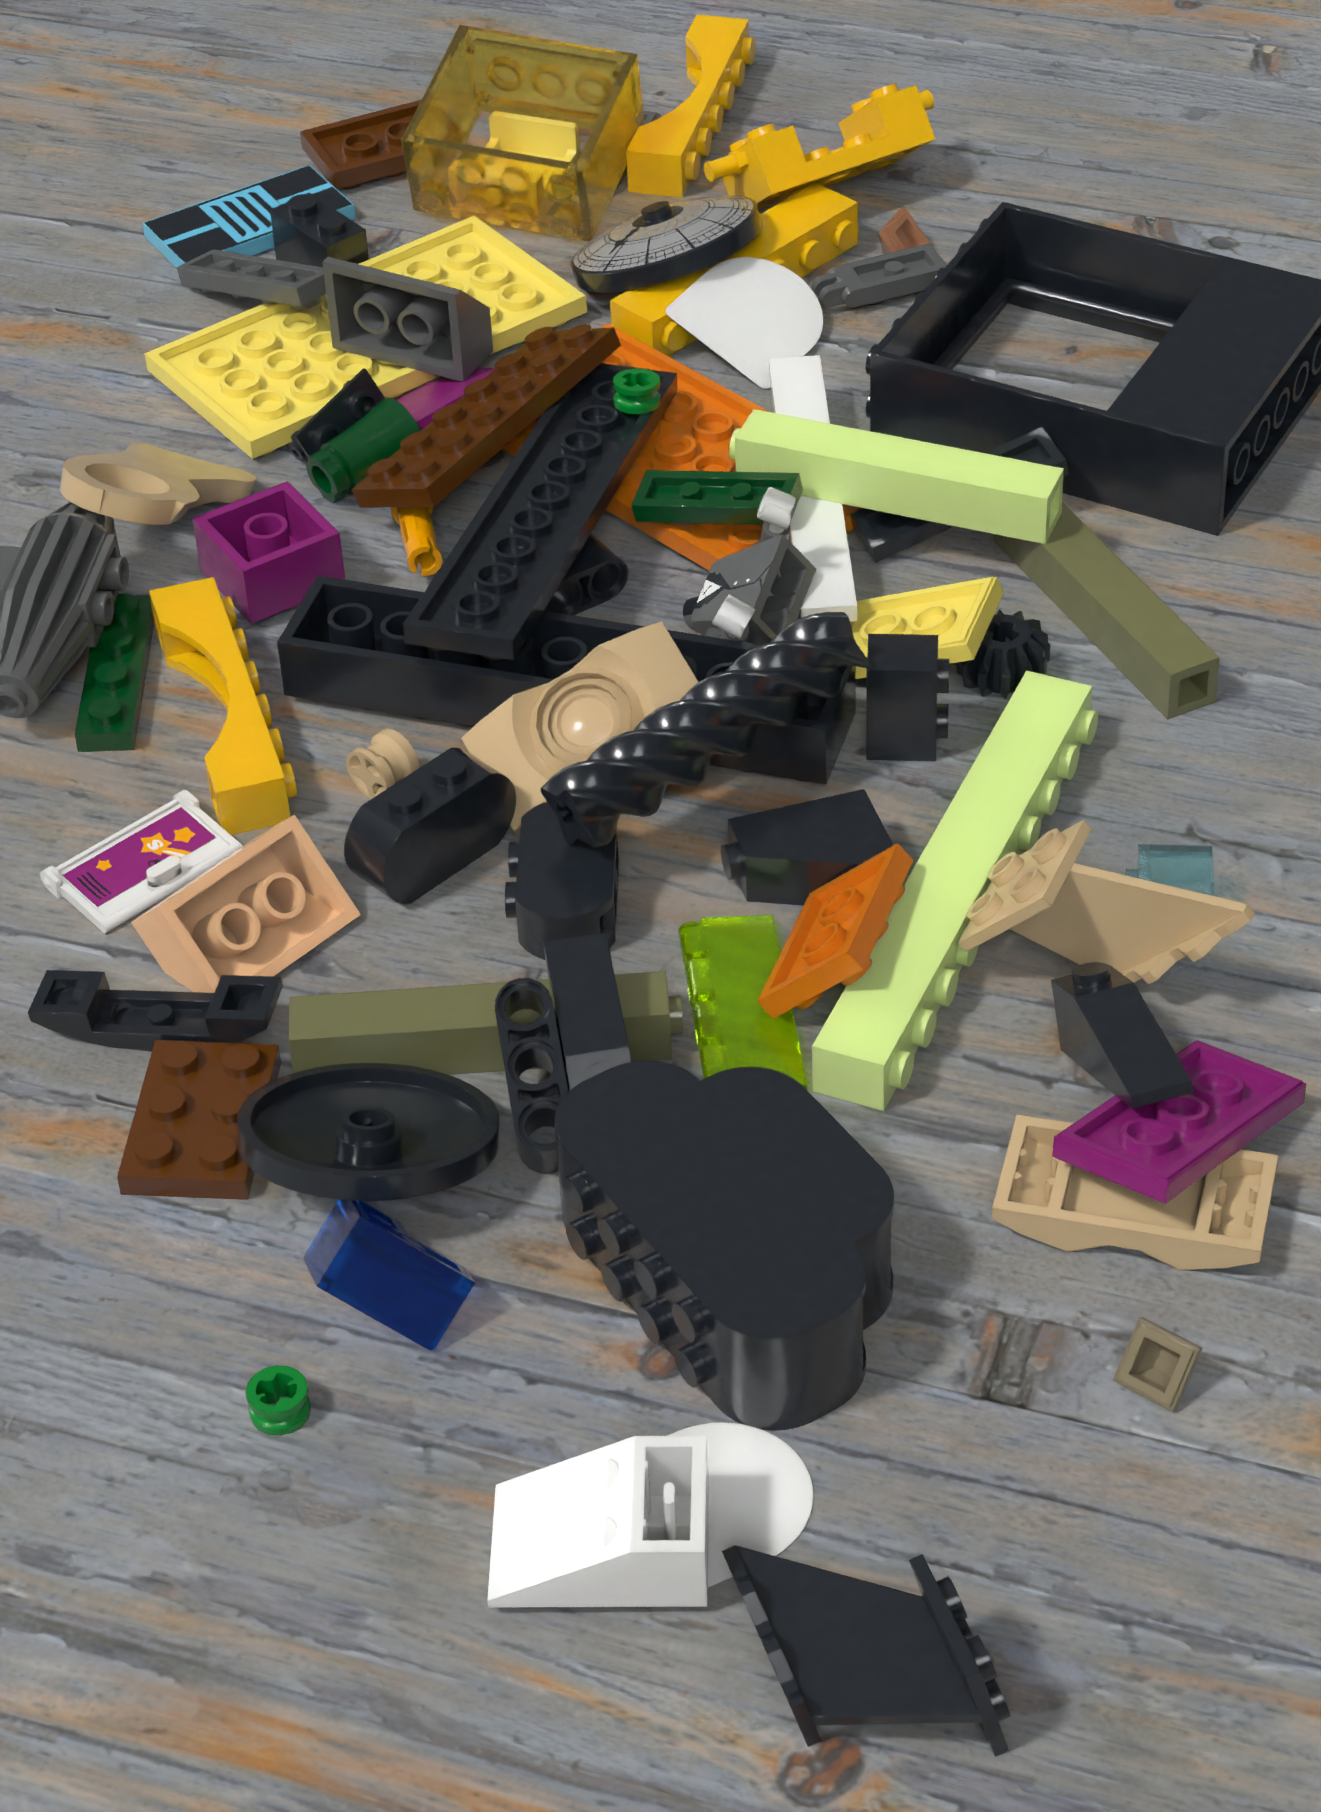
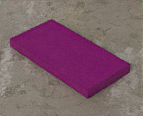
M1196 1040L1176 1054L1192 1080L1193 1093L1136 1108L1129 1107L1115 1095L1054 1136L1052 1157L1166 1204L1301 1106L1305 1100L1307 1083Z

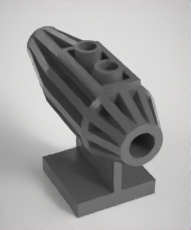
M68 502L37 521L29 529L22 547L0 546L1 715L11 718H25L32 715L86 649L97 646L105 625L112 623L114 603L119 591L126 589L129 579L128 561L120 555L113 517L88 511L72 502Z

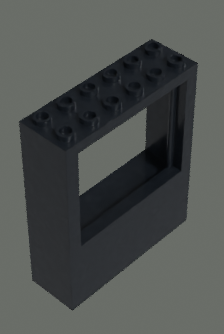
M1002 202L988 219L982 220L978 230L969 241L961 244L957 254L948 265L939 269L934 281L923 293L920 292L916 296L913 305L907 312L893 322L890 331L879 344H874L871 347L865 366L866 373L870 375V394L866 403V416L870 418V431L985 453L1043 427L1067 462L1068 475L1063 477L1062 493L1218 536L1321 391V279ZM1007 304L1159 342L1158 346L1107 411L952 370Z

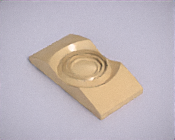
M661 621L600 644L571 670L556 679L512 695L480 720L461 739L470 754L505 775L514 785L516 807L510 826L518 836L521 828V817L533 807L546 802L541 793V787L553 775L567 766L580 761H586L600 745L610 738L627 731H633L647 715L659 707L671 702L680 701L699 682Z
M1016 1114L992 1207L993 1220L1022 1235L1066 1252L1110 1245L1125 1250H1140L1177 1270L1230 1268L1260 1262L1277 1171L1278 1155L1240 1149L1175 1198L1164 1204L1052 1157L1054 1136L1073 1123Z

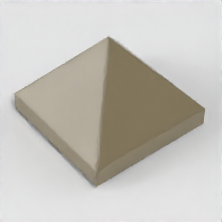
M1140 1317L1113 1381L1172 1412L1176 1411L1203 1348L1144 1317Z

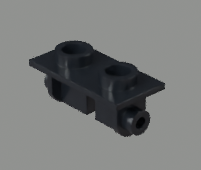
M365 368L353 379L348 380L343 385V388L299 431H295L291 435L292 442L288 445V449L295 458L303 461L306 457L309 458L312 454L320 451L323 444L343 433L385 398Z

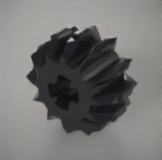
M998 609L996 615L991 620L974 660L954 663L957 665V674L963 677L964 687L979 688L982 697L991 693H1000L1006 699L1009 693L1015 692L1026 671L1046 674L1051 648L1050 643H1048V634L1041 630L1039 620H1025L1022 611L1008 615Z

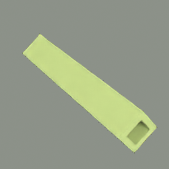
M753 409L742 428L734 430L730 441L729 456L731 460H735L736 472L799 473L803 487L801 496L1042 544H1046L1062 513L1064 468Z

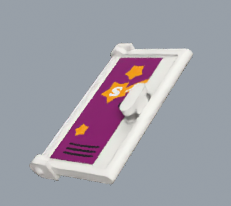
M182 790L175 794L173 800L101 842L57 867L49 866L42 870L40 877L44 886L56 898L64 897L98 929L103 933H107L175 893L243 846L200 809L199 800L189 791Z

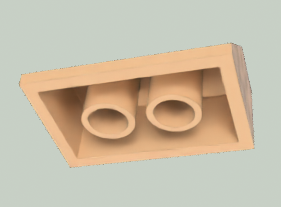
M294 814L232 853L131 923L164 973L192 992L215 993L221 975L275 976L361 914Z

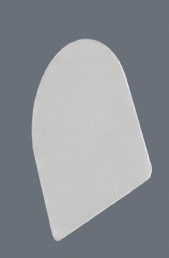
M740 257L718 263L666 308V314L763 389L771 387L769 358L804 356L817 343L823 328V313L820 303L807 283L784 266L760 258Z
M707 1423L688 1427L668 1435H707L709 1473L708 1588L733 1577L722 1553L723 1550L737 1545L777 1556L798 1538L811 1514L813 1486L809 1472L802 1459L784 1441L759 1428L737 1423Z

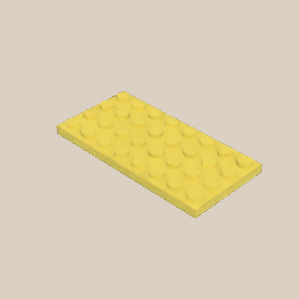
M476 216L469 217L359 263L360 265L460 289L490 308L493 352L491 354L509 346L523 343L528 334L539 328L559 327L567 321L587 313L585 294ZM326 295L321 297L322 301L320 304L304 310H295L292 305L282 303L261 304L145 353L147 370L252 459L270 454L277 448L291 443V435L295 431H299L343 388V385L348 380L353 379L363 368L368 371L384 397L393 399L440 377L435 374L333 348Z

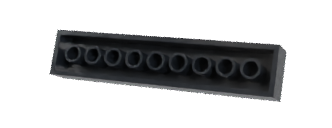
M317 575L277 641L284 695L474 727L512 695L549 683L571 670L598 645L645 626L543 611L514 660H489L477 654L451 650L438 652L430 650L425 646L404 643L403 623L424 592ZM667 630L698 682L719 672H725L737 658L750 649L761 645ZM856 666L847 668L841 690L836 696L824 698L804 695L799 706L797 718L793 724L788 727L761 724L756 730L752 747L747 754L743 756L714 754L710 765L748 773L754 772L796 779L803 782L827 784L856 714Z

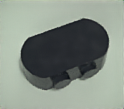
M450 748L359 808L352 819L345 838L344 857L346 864L355 875L395 902L411 904L498 846L508 831L516 807L514 785L505 775L461 748Z
M547 801L533 807L521 817L519 842H509L508 847L509 877L516 878V882H506L505 913L506 918H517L519 944L527 952L546 960L543 942L599 933L607 934L609 948L616 942L620 862L617 827L610 843L603 847H592L581 839H577L572 845H569L564 839L559 820Z

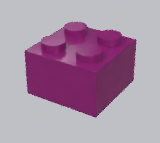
M288 481L192 518L200 571L207 578L214 577L218 590L225 597H231L233 606L250 624L262 619L271 618L279 612L299 605L317 575L346 580L340 533Z

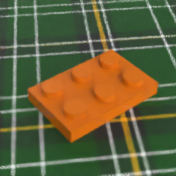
M898 843L809 894L757 1000L772 1019L794 1007H797L798 1010H804L813 1005L823 995L825 990L840 982L844 986L850 985L868 971L872 964L870 955L877 940L888 929L889 923L886 920L893 905L901 898L905 891L903 882L913 863V859Z

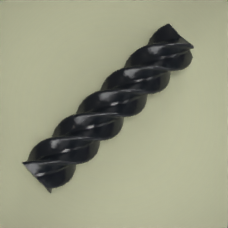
M844 612L815 613L794 621L781 630L770 643L752 648L741 655L725 672L709 676L694 685L680 701L671 702L659 707L647 715L633 731H627L610 738L600 745L586 761H580L567 766L553 775L541 787V793L556 814L565 841L569 845H572L577 839H581L592 847L607 845L614 837L620 815L626 814L640 817L653 815L661 805L667 784L699 785L707 776L711 758L714 754L743 756L747 754L752 747L759 725L767 724L788 727L796 720L804 695L832 698L841 690L848 667L857 666L870 669L871 664L854 639L850 619Z

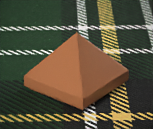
M905 207L901 208L878 233L884 254L928 243L931 245Z

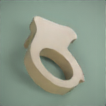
M132 443L126 450L120 452L79 455L68 458L63 463L59 492L66 500L88 511L129 522L166 525L180 520L191 508L216 501L233 503L250 496L257 477L241 469L211 463L153 445Z

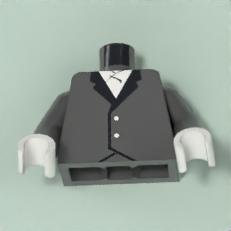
M772 487L767 489L757 513V518L764 521L760 540L751 547L718 559L711 566L700 595L690 598L684 603L683 617L689 628L697 630L703 636L762 645L770 643L781 630L797 620L816 568L788 540L790 534V513L795 504V497Z

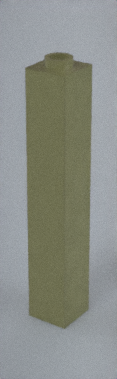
M1063 502L1062 513L1046 544L994 534V542L1167 720L1216 702L1220 657Z
M666 971L615 974L631 1062L672 1060L671 1034L683 1033L681 996H668ZM549 979L536 980L541 982L551 995ZM508 982L290 996L288 1041L293 1073L316 1067L348 1063L400 1064L430 1069L448 1075L504 1071L495 1014V998L499 990ZM522 1009L516 1011L510 1017V1020L517 1024L527 1025L535 1022L540 1017V1014L532 1009ZM533 1067V1068H530V1069H542V1068H541V1067Z

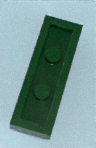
M646 470L631 506L636 522L763 525L764 521L757 518V513L763 496L769 487L796 498L790 513L791 519L799 502L803 487L799 473Z

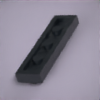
M1043 427L985 452L986 454L1064 468L1063 477L1068 475L1065 457ZM866 508L850 514L854 531L875 563L954 527Z

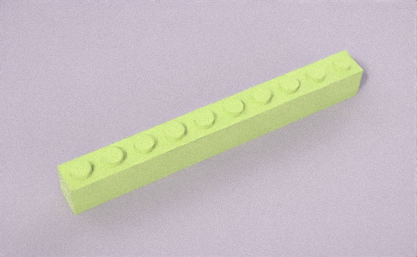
M1031 671L1025 672L905 882V891L901 898L893 905L886 920L889 923L888 929L877 940L870 955L872 959L870 968L860 979L845 987L813 1043V1092L884 1111L896 1088L902 1090L906 1088L913 1071L914 1055L919 1046L926 1048L930 1044L935 1031L937 1012L941 1005L950 1006L956 993L959 972L962 966L970 967L975 960L979 945L967 952L958 945L962 934L970 922V919L967 917L968 910L976 900L985 894L991 883L988 874L1001 858L1011 852H1015L1019 856L1025 851L1032 849L1038 841L1041 820L1045 814L1051 816L1054 813L1058 804L1063 779L1071 780L1075 774L1082 744L1090 745L1093 741L1098 725V712L1091 710L1092 686Z

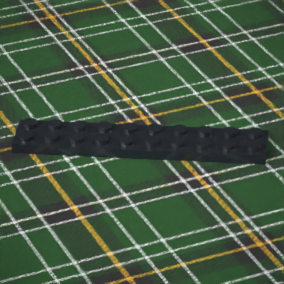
M605 363L599 364L542 414L403 623L404 643L425 646L430 650L438 652L451 650L477 654L489 660H514L676 395L677 373L651 370L660 377V388L657 391L660 394L661 402L656 410L649 413L628 414L615 408L613 397L617 391L613 387L614 376L621 371L634 369L635 367Z

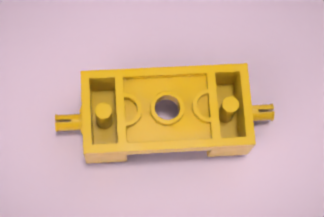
M896 83L871 92L870 98L853 104L851 106L853 113L838 122L845 142L842 143L843 147L832 151L827 146L804 155L793 125L777 131L773 123L748 132L747 138L729 145L731 152L727 156L705 162V176L710 182L722 178L728 196L751 198L757 203L758 209L782 202L815 182L826 187L898 163L936 140L925 111L934 108L933 95L929 90L919 93L916 85L899 90Z

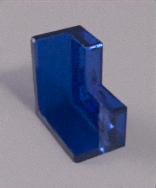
M338 1199L303 1258L318 1288L428 1350H433L437 1347L475 1284L466 1268L410 1237L401 1222L364 1201Z

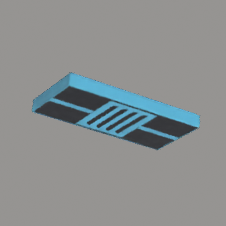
M307 165L143 222L142 224L145 238L177 268L213 249L251 256L274 249L270 209L288 202L290 198L309 192L352 221L356 218L354 204L312 166Z

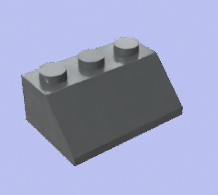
M327 257L323 261L333 348L464 382L493 352L490 308L464 291Z

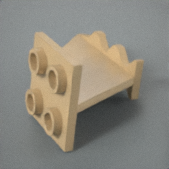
M1082 820L1062 832L1057 828L1048 831L1034 844L1032 849L1019 856L1015 852H1011L993 866L988 874V878L991 880L988 889L984 895L975 901L967 912L970 922L962 934L958 945L967 952L1010 929L1079 965L1091 962L1106 963L1133 982L1142 979L1147 984H1151L1157 981L1178 960L1187 957L1192 962L1203 958L1222 938L1251 922L1255 912L1245 903L1074 863L1092 830L1091 826L1085 820Z

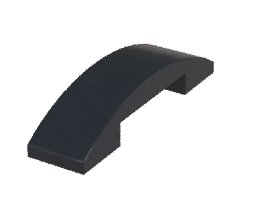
M46 970L28 1010V1015L31 1022L54 1032L112 1048L152 1052L155 1040L236 1043L267 1029L283 988L281 977L221 975L215 993L110 990L105 972Z

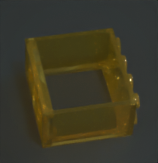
M459 25L401 139L413 209L415 211L460 219L476 216L488 224L589 242L593 240L627 166L626 150L638 127L645 125L638 55ZM482 111L490 113L500 111L576 123L579 128L592 130L577 163L466 144Z

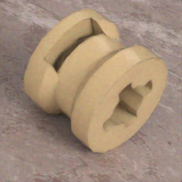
M385 728L372 737L369 747L366 749L357 747L350 752L346 758V766L350 778L356 787L365 796L372 799L419 769V760L415 750L401 733Z

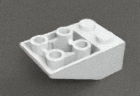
M707 1435L633 1436L496 1484L487 1599L488 1608L707 1606L709 1541Z

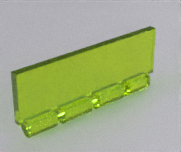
M773 915L701 918L699 922L682 924L678 929L682 959L685 965L684 970L690 1005L692 1007L696 1040L700 1050L699 1057L703 1079L727 1069L762 1067L776 1070L792 1077L807 1090L808 1084L792 1009L772 1019L757 1002L781 953Z

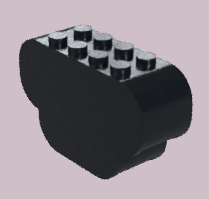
M634 1061L612 1067L573 1087L559 1103L554 1120L562 1218L567 1238L579 1258L582 1260L589 1258L599 1269L610 1294L619 1302L625 1300L637 1313L640 1325L646 1336L654 1344L662 1342L674 1356L677 1368L686 1383L693 1388L699 1386L711 1401L732 1420L743 1425L770 1431L788 1430L806 1425L849 1401L860 1388L866 1372V1350L863 1342V1330L880 1319L888 1309L893 1296L891 1218L894 1210V1190L886 1171L798 1081L776 1070L762 1067H738L727 1069L699 1080L689 1071L673 1064L660 1061Z

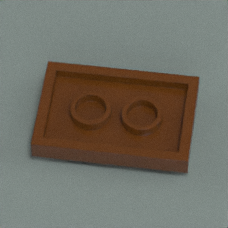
M429 98L300 131L303 150L326 180L336 189L356 188L363 182L382 177H397L411 169L426 165L438 166L446 163L449 159L464 156L463 139Z
M155 1040L117 1175L120 1194L248 1200L255 1172L246 1165L238 1151L237 1117L242 1104L253 1092L278 1078L281 1066L279 1045Z

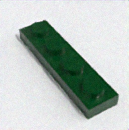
M118 594L114 603L112 623L105 625L97 646L90 647L75 730L78 752L128 751L135 749L154 629L150 595Z

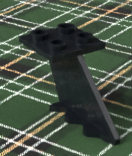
M737 1545L722 1551L808 1747L822 1741L815 1725L978 1722L995 1757L1009 1751L999 1722L1011 1717V1714L995 1680L997 1674L979 1635L973 1636L965 1620L968 1617L949 1576H946L936 1581L923 1554L909 1560L922 1595L919 1596Z

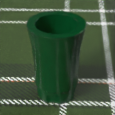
M386 397L363 418L340 435L323 444L320 451L308 458L309 464L306 465L308 476L322 496L330 502L338 501L346 494L353 495L351 489L368 476L367 471L373 464L391 457L401 448L400 442L404 438L421 430L412 415L401 403L393 398Z

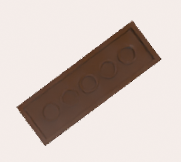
M584 324L570 330L554 331L553 327H543L528 334L525 337L526 343L516 352L498 359L494 364L495 369L485 378L467 385L463 390L464 395L454 404L436 411L432 415L433 421L422 431L404 438L400 442L401 448L391 457L373 464L368 469V476L351 489L359 507H435L621 346L614 327L592 329L590 325Z

